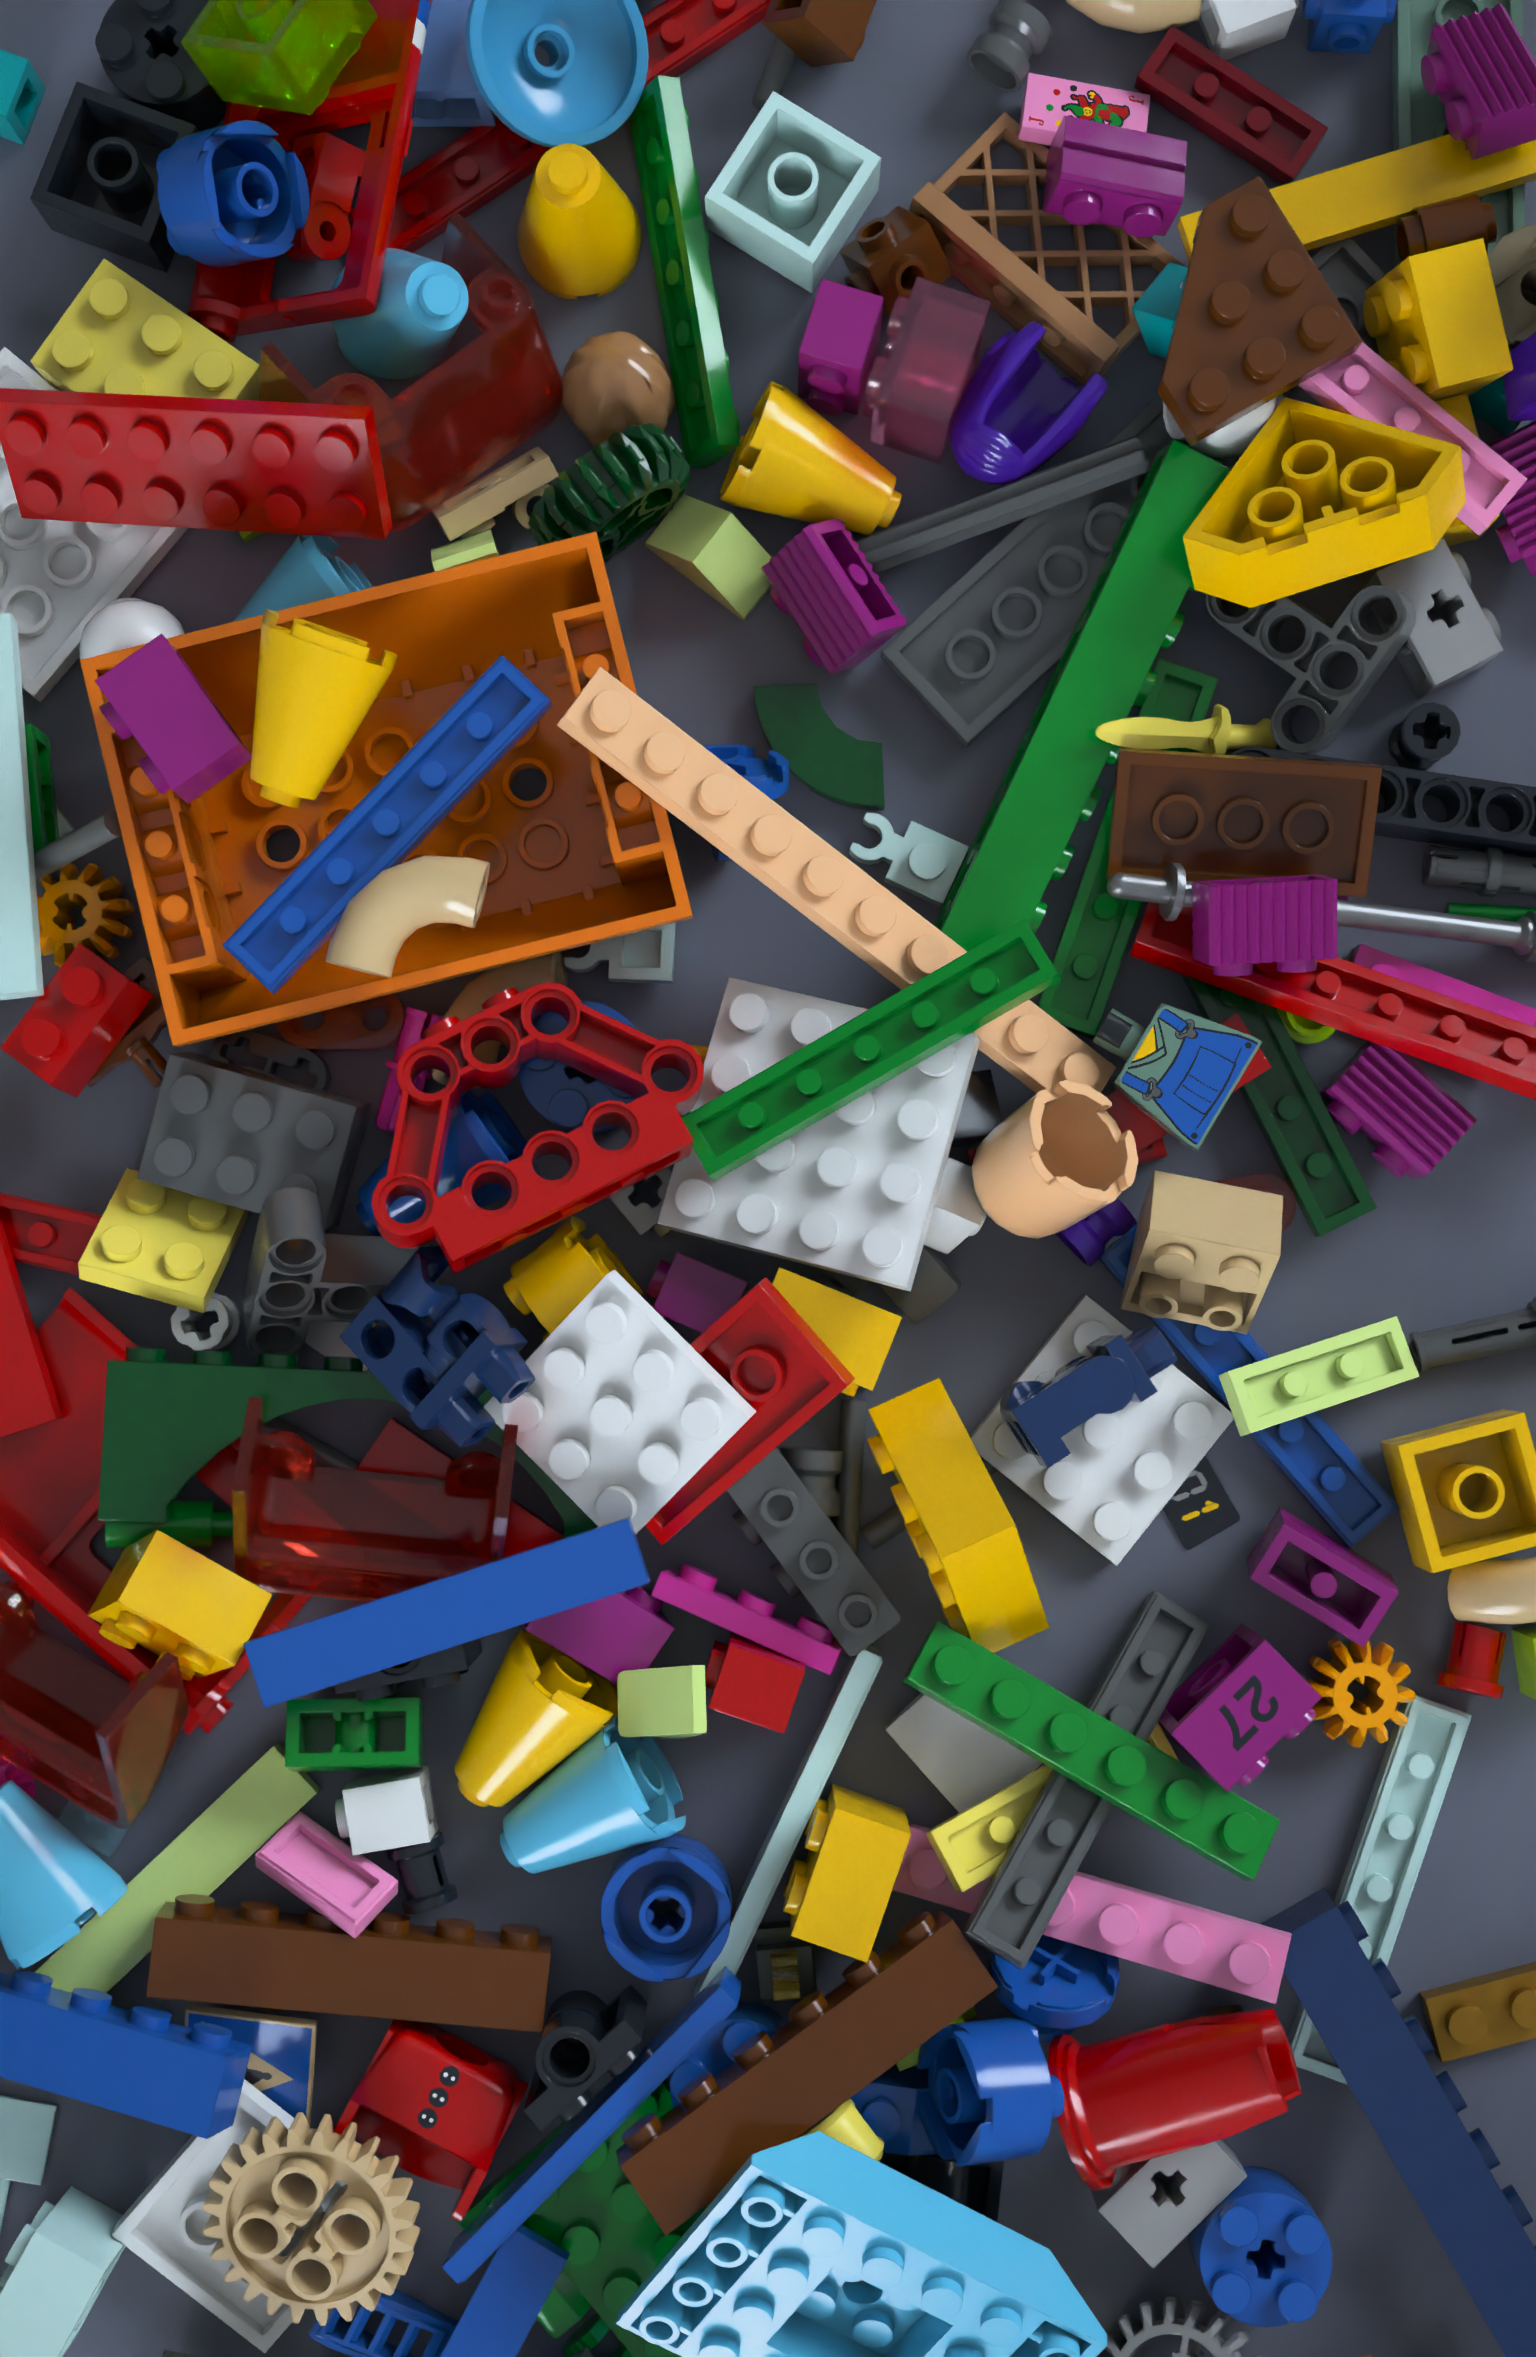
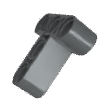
M1372 585L1362 589L1351 600L1334 625L1291 595L1250 608L1244 615L1235 617L1228 608L1227 600L1206 594L1208 612L1217 623L1296 677L1294 683L1275 708L1271 717L1270 729L1274 741L1282 749L1291 752L1317 753L1325 750L1335 741L1408 639L1416 624V610L1410 598L1405 593L1385 585ZM1390 598L1397 609V620L1388 632L1376 635L1369 629L1367 623L1368 611L1376 601ZM1298 617L1306 629L1305 639L1296 651L1286 653L1279 645L1278 632L1286 620ZM1350 653L1356 659L1358 674L1355 681L1349 687L1340 690L1331 683L1329 667L1338 655ZM1307 706L1317 713L1319 729L1311 741L1302 743L1293 735L1291 722L1294 715L1301 708Z
M299 1187L283 1188L273 1192L265 1199L261 1208L242 1291L246 1348L257 1358L259 1353L295 1355L305 1343L310 1320L352 1322L374 1295L382 1294L384 1288L420 1247L413 1249L398 1248L380 1236L325 1234L321 1200L315 1193ZM428 1243L420 1247H432L433 1245ZM441 1276L434 1282L435 1285H442ZM429 1316L421 1317L425 1322L431 1320Z

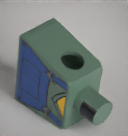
M1163 1003L1157 1008L1146 1027L1112 1008L1093 1040L1097 1045L1126 1061L1112 1086L1191 1151H1196L1201 1146L1262 1043L1261 1040L1251 1035Z

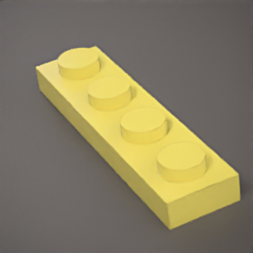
M1157 1722L1147 1743L1178 1760ZM1044 1764L925 1832L956 1893L966 1891L996 1872L1052 1768Z

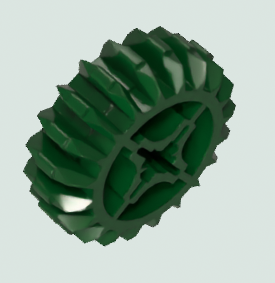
M653 423L629 426L623 433L615 432L605 442L594 444L588 453L582 457H576L573 465L567 470L560 472L554 484L544 489L543 498L535 503L528 525L531 528L530 532L538 543L537 546L596 532L603 561L607 563L612 556L625 550L633 542L640 539L650 528L658 525V521L663 515L673 510L675 501L683 496L691 477L689 472L690 465L682 456L684 452L672 436L668 438L661 427H656Z

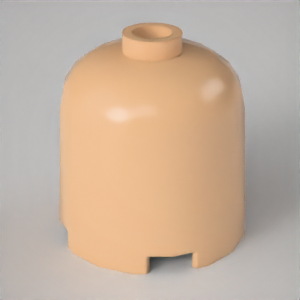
M1067 1080L1060 1081L1052 1088L1036 1093L989 1133L977 1147L972 1165L974 1191L983 1210L997 1225L1018 1236L1035 1239L1064 1231L1114 1202L1122 1191L1134 1183L1138 1166L1135 1138L1130 1130L1122 1134L1116 1121L1106 1111L1112 1106V1102L1106 1096L1086 1084Z

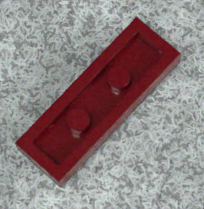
M1173 25L1137 75L1134 85L1135 89L1143 94L1150 95V99L1282 185L1295 182L1328 130L1327 126Z

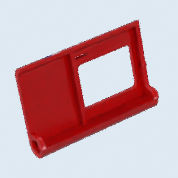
M246 0L223 125L244 120L263 123L279 134L273 137L280 143L286 153L293 151L295 137L330 132L371 122L344 275L336 289L269 301L277 256L229 267H212L197 262L188 316L227 343L234 342L236 336L365 316L375 312L403 158H407L414 121L411 119L432 0Z
M69 1287L62 1295L63 1298L60 1304L36 1331L63 1418L0 1438V1569L184 1732L191 1735L200 1727L209 1734L234 1706V1703L226 1697L227 1694L251 1668L245 1648L235 1666L201 1678L193 1675L192 1679L188 1681L160 1668L156 1664L159 1655L143 1646L136 1644L134 1649H128L108 1640L99 1633L102 1624L87 1616L113 1570L108 1563L97 1555L93 1548V1540L105 1526L104 1520H98L107 1361L125 1359L126 1347L139 1346L73 1288ZM242 1437L224 1448L195 1475L294 1563L296 1576L261 1616L249 1640L285 1629L352 1553L360 1541Z

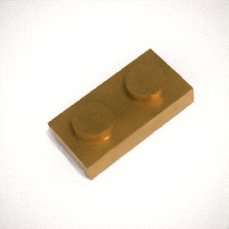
M1536 1962L1419 1992L1435 2054L1442 2063L1536 2038Z

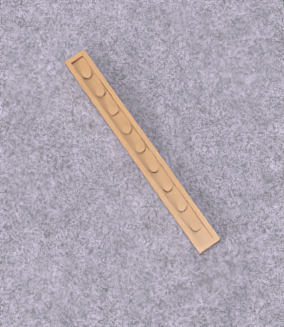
M599 667L558 722V727L901 990L967 952L602 667ZM1031 1000L1023 1002L972 1032L978 1035L980 1040L978 1049L1035 1093L1052 1088L1058 1082L1064 1080L1086 1084L1101 1093L1116 1069V1066Z

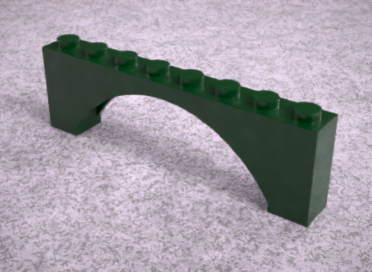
M126 1347L125 1359L107 1361L98 1520L166 1523L173 1518L174 1500L204 1466L245 1433L280 1415L306 1406L337 1400L379 1399L398 1401L370 1370H363V1363L358 1357L324 1356V1368L298 1367V1355L259 1353L258 1365L232 1364V1352L192 1350V1362L165 1361L166 1349ZM486 1389L478 1398V1401L484 1407L493 1395ZM494 1423L495 1426L485 1437L496 1443L516 1460L546 1493L562 1517L561 1532L563 1538L598 1527Z

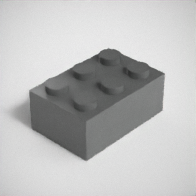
M172 1053L168 1057L137 1179L259 1214L265 1199L273 1192L290 1187L308 1189L321 1200L324 1231L340 1223L372 1103L327 1090L316 1089L313 1086L292 1080H284L245 1069L242 1066L210 1059V1057L197 1053Z

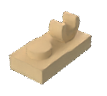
M537 446L434 504L429 509L449 541L459 536L463 539L490 530L496 524L493 517L505 511L504 507L511 504L512 513L523 527L529 529L528 522L530 517L526 511L528 501L534 496H542L544 489L550 486L547 483L559 475L549 456Z

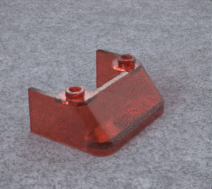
M458 212L448 219L441 262L454 268L463 278L469 296L467 313L483 334L391 399L372 379L356 373H344L334 376L315 389L272 342L261 348L258 401L373 406L393 525L390 531H400L410 527L548 425L558 415L562 403V377L527 286Z
M249 1397L232 1486L235 1574L267 1592L369 1602L503 1558L518 1425L505 1424L501 1458L486 1452H469L461 1458L453 1460L448 1465L445 1479L316 1466V1453L314 1449L295 1433L288 1431L263 1433V1398Z
M5 1581L4 1584L0 1583V1757L111 1826L123 1830L127 1829L145 1809L189 1715L187 1692L184 1688L178 1657L166 1652L149 1672H139L129 1683L40 1630L32 1611L35 1607L33 1598L15 1582Z

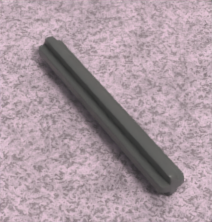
M1132 436L858 539L855 542L859 544V550L865 554V561L872 565V571L879 573L1141 475L1148 470L1147 455L1139 437Z

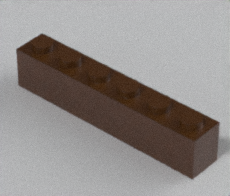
M197 1894L179 1895L175 1897V1902H165L155 1917L146 1997L540 2033L543 2030L552 1937L540 1936V1930L533 1926L507 1924L501 1927V1932L475 1930V1923L464 1919L444 1918L437 1920L436 1926L410 1924L411 1918L404 1914L380 1912L355 1939L312 1907L306 1909V1914L280 1912L279 1904L262 1900L244 1901L241 1903L240 1908L214 1906V1898Z
M928 1911L915 1916L896 1933L900 1941L883 1954L878 1956L875 1951H871L867 1963L855 1960L843 1971L842 1976L846 1981L826 1996H823L821 1991H816L802 1999L788 2012V2017L791 2021L769 2037L766 2031H762L749 2038L733 2053V2057L736 2060L734 2064L715 2078L711 2072L698 2076L678 2093L677 2097L681 2103L659 2119L655 2113L644 2116L624 2132L621 2139L625 2144L616 2150L619 2166L665 2235H668L712 2202L752 2154L799 2137L998 1988L952 1918L942 1911H939L933 1917Z

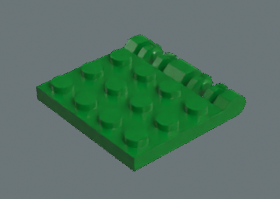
M667 2079L522 2223L525 2227L571 2253L536 2319L552 2339H557L585 2315L591 2306L597 2312L567 2339L562 2350L568 2357L586 2347L591 2351L610 2329L621 2341L622 2345L608 2357H682L659 2345L650 2343L643 2337L616 2324L617 2314L709 2206V2204L668 2235H665L619 2166L616 2150L625 2144L621 2139L624 2132L635 2122L650 2113H655L659 2119L674 2108L670 2093V2083ZM605 2087L597 2092L573 2118L565 2123L562 2122L477 2194L461 2223L455 2220L464 2230ZM498 2248L488 2257L490 2260L494 2257Z

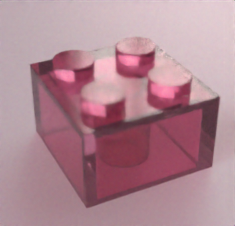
M920 277L916 278L909 299L898 296L886 332L890 336L884 357H876L865 392L868 398L863 416L872 419L871 442L941 465L950 439L951 424L955 410L973 374L981 351L991 304L990 301Z

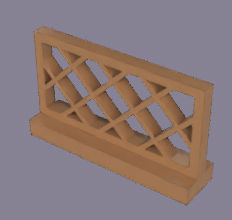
M1004 112L934 184L928 181L913 196L909 211L929 222L953 275L1018 331L1030 322H1037L1044 327L1046 333L1036 346L1083 386L1094 373L1104 378L1110 365L1141 333L1132 307L1145 291H1133L1131 266H1152L1161 273L1169 262L1181 266L1184 265L1152 237H1134L1126 233L1124 228L1097 222L1089 225H1075L1065 220L1063 215L1039 210L1037 186H1046V167L1049 149L1043 144L1018 140L1019 124ZM1004 139L1022 155L1024 169H992L990 151ZM980 162V169H973ZM956 186H982L984 210H962L947 195ZM993 186H1025L1027 210H995ZM997 226H1029L1031 251H1010L998 241ZM1040 226H1072L1074 250L1043 251ZM1084 226H1105L1116 235L1117 250H1086ZM1044 266H1076L1078 291L1055 290L1045 280ZM1088 266H1119L1121 291H1090ZM1092 307H1123L1124 329L1112 339L1093 322Z

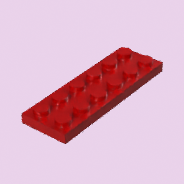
M0 388V442L22 518L382 540L386 539L393 527L373 406Z

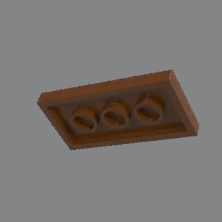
M1118 748L1106 879L1108 880L1111 875L1119 872L1163 877L1167 865L1173 862L1180 863L1184 867L1186 881L1321 874L1338 879V896L1366 897L1382 767L1378 764Z

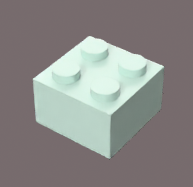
M773 91L705 195L707 229L805 290L813 293L878 192L881 157Z
M73 2186L68 2189L56 2205L48 2201L44 2202L31 2225L28 2223L25 2225L5 2259L9 2266L0 2279V2357L64 2356L79 2333L126 2247L112 2236L116 2223L123 2216L122 2214Z

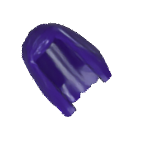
M1030 322L1019 332L1013 330L1007 332L986 350L960 397L952 419L950 441L957 464L965 474L989 485H1004L1031 475L1041 468L1076 436L1079 429L1086 423L1093 408L1107 391V382L1097 373L1092 374L1080 389H1078L1077 384L1067 377L1058 378V371L1048 362L1040 359L1038 351L1034 350L1046 333L1044 327L1037 322Z

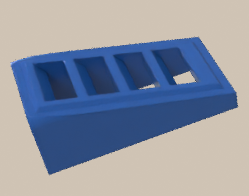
M395 2288L391 2296L384 2293L380 2296L375 2310L385 2315L375 2334L363 2329L371 2312L360 2305L352 2323L341 2318L336 2308H333L326 2326H320L317 2319H315L308 2337L328 2348L351 2357H415L409 2351L420 2329L423 2328L433 2332L421 2357H440L459 2321ZM399 2319L409 2324L396 2347L386 2340L396 2320Z

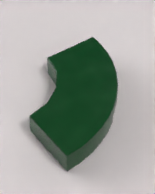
M817 684L753 686L755 709L763 735L770 749L778 752L789 761V771L797 779L808 786L809 790L835 803L858 809L884 810L882 743L857 740L837 728L822 708Z

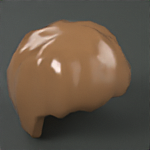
M617 331L614 333L607 332L600 336H591L581 347L572 352L568 363L564 366V375L561 378L563 390L562 405L574 422L575 427L580 430L592 446L605 442L615 432L623 433L629 426L653 423L656 427L660 426L663 431L666 430L668 417L675 407V390L666 366L657 352L635 334Z

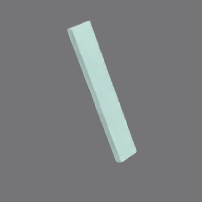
M11 613L0 614V1000L44 996L17 620Z
M869 1645L856 1656L850 1657L732 1908V1918L730 1916L731 1926L727 1942L718 1958L702 1972L694 1989V1997L725 1966L736 1975L883 1663L878 1648Z
M1415 1694L1416 1699L1414 1701L1401 1703L1399 1711L1408 1718L1407 1724L1401 1727L1394 1723L1334 1900L1337 1906L1346 1901L1350 1903L1368 1934L1367 1938L1358 1942L1370 1963L1381 1957L1386 1967L1472 1715L1465 1711ZM1300 2002L1288 2035L1296 2066L1347 2084L1343 2074Z

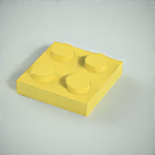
M127 1168L78 1262L79 1279L205 1313L247 1222L249 1211L137 1179L139 1171Z

